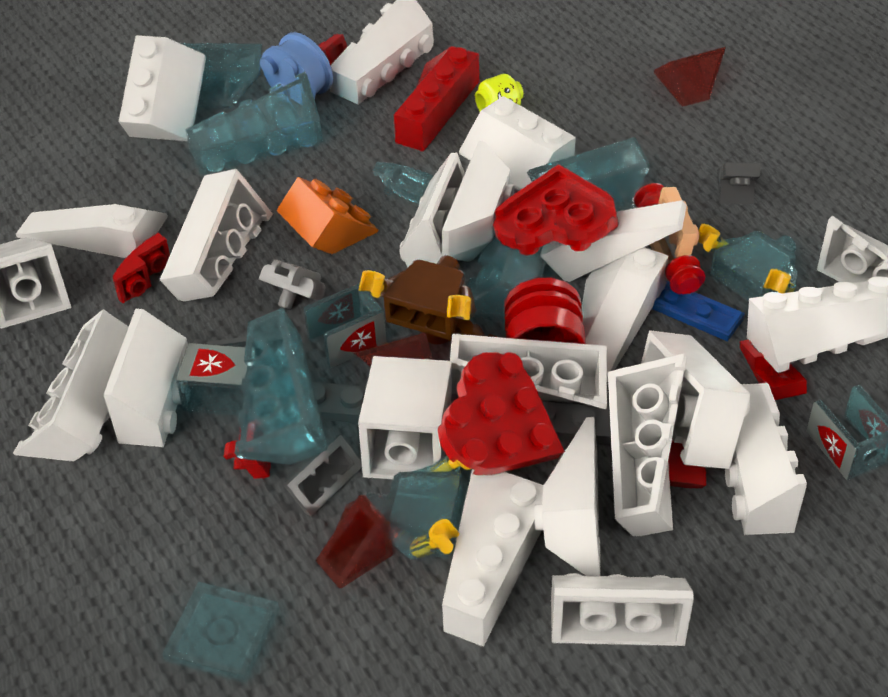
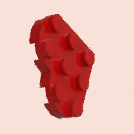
M559 164L506 199L496 208V219L493 223L496 238L503 245L512 249H518L522 255H533L539 251L540 247L552 241L570 245V248L574 251H584L591 246V243L605 237L619 225L614 199L603 189Z
M484 352L473 357L466 364L461 372V379L456 386L459 398L455 399L443 413L442 423L438 427L441 447L453 463L459 460L465 467L474 469V475H494L555 460L565 452L537 389L517 354L512 352L504 354Z

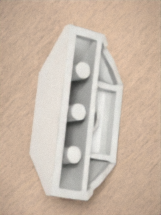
M478 141L442 228V256L448 255L457 260L472 261L494 237L493 223L496 219V208L514 195L515 185L509 184L510 169L486 142Z

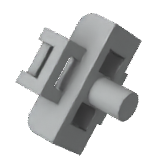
M274 260L271 265L263 266L258 279L283 288L278 305L287 309H292L296 294L321 300L326 289L325 284L320 281V273L279 260Z

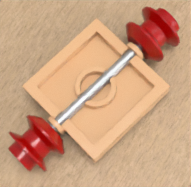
M651 183L641 187L634 196V204L637 208L682 200L676 187H664L659 183ZM687 206L682 230L650 244L652 250L669 255L665 276L666 280L670 282L671 290L677 294H691L697 291L703 285L706 277L704 271L700 268L699 260L691 256L693 247L698 244L699 231L688 214Z

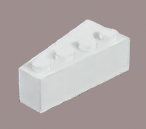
M649 330L641 364L680 354H685L687 357L672 436L674 443H682L684 447L680 454L684 465L730 469L743 419L750 411V393L691 335Z
M472 469L458 531L460 534L456 540L442 603L443 631L484 647L542 531L535 528L534 505L542 504L544 485L507 472L494 475H474L473 472L475 470Z

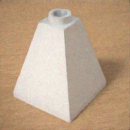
M27 237L0 244L1 329L71 308L51 244Z

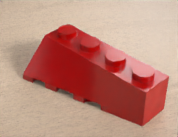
M451 46L425 64L416 89L394 114L395 143L425 151L479 83V53Z

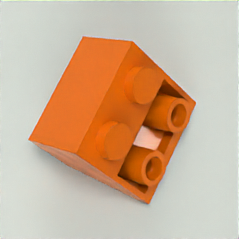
M297 177L276 210L311 247L330 254L347 248L379 231L369 221L371 215L364 209L351 203L353 198L340 188H335L333 191L317 179H313L310 182Z

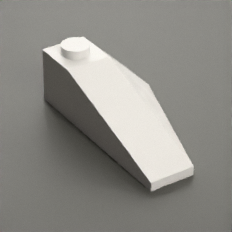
M681 200L617 211L618 227L610 231L605 237L591 243L588 249L574 251L570 248V245L552 241L542 247L540 256L564 281L570 282L682 230L687 205Z
M586 417L544 484L542 504L534 505L536 530H544L545 547L585 576H601L598 528V464L594 417Z

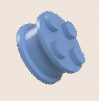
M291 32L286 34L280 40L279 46H271L262 54L260 66L272 88L274 97L280 102L288 100L305 108L314 101L316 93H325L332 86L333 72L326 55L314 41L301 33Z

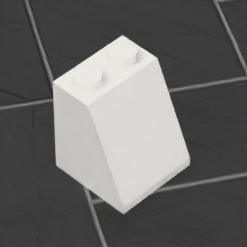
M373 356L358 421L363 477L442 483L443 476L435 480L431 472L445 463L446 453L440 444L438 427L442 423L443 413L451 404L452 361Z

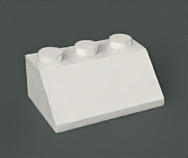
M135 36L119 117V123L129 137L179 141L191 140L206 61L205 54L166 37Z
M502 96L480 111L459 150V154L471 160L478 141L486 142L510 169L509 184H513L516 189L521 190L558 164L568 170L574 166L576 137Z
M450 153L430 180L424 195L420 198L416 214L410 221V227L404 241L400 244V256L405 261L407 268L415 260L420 259L437 264L442 257V228L465 175L458 153Z
M135 309L103 395L119 444L164 447L167 435L173 434L176 429L177 405L183 404L186 397L185 380H176L188 343L186 337L144 309Z
M575 573L564 576L552 575V643L685 646L694 600L693 590L685 578H670L664 575L653 577H626L620 574L608 577L582 576Z

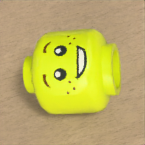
M501 74L482 81L479 84L478 91L475 93V102L478 110L481 111L502 96L521 105V99L524 96L521 84L507 74Z

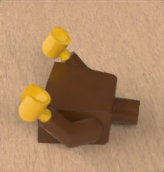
M442 256L437 264L420 259L415 260L406 270L388 279H385L383 274L376 271L365 270L362 272L358 290L369 291L375 298H384L385 317L388 323L452 340V334L455 333L458 320H469L476 313L472 291L465 285V276L459 270L458 261L451 256Z

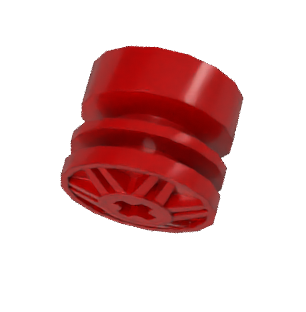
M534 278L517 285L510 290L504 301L506 338L586 344L585 331L582 324V304L577 290L567 282L555 278Z

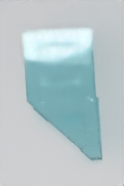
M376 162L373 169L374 175H379L385 185L384 193L387 196L396 193L416 204H419L420 198L424 195L430 180L433 178V175L421 170L395 163Z

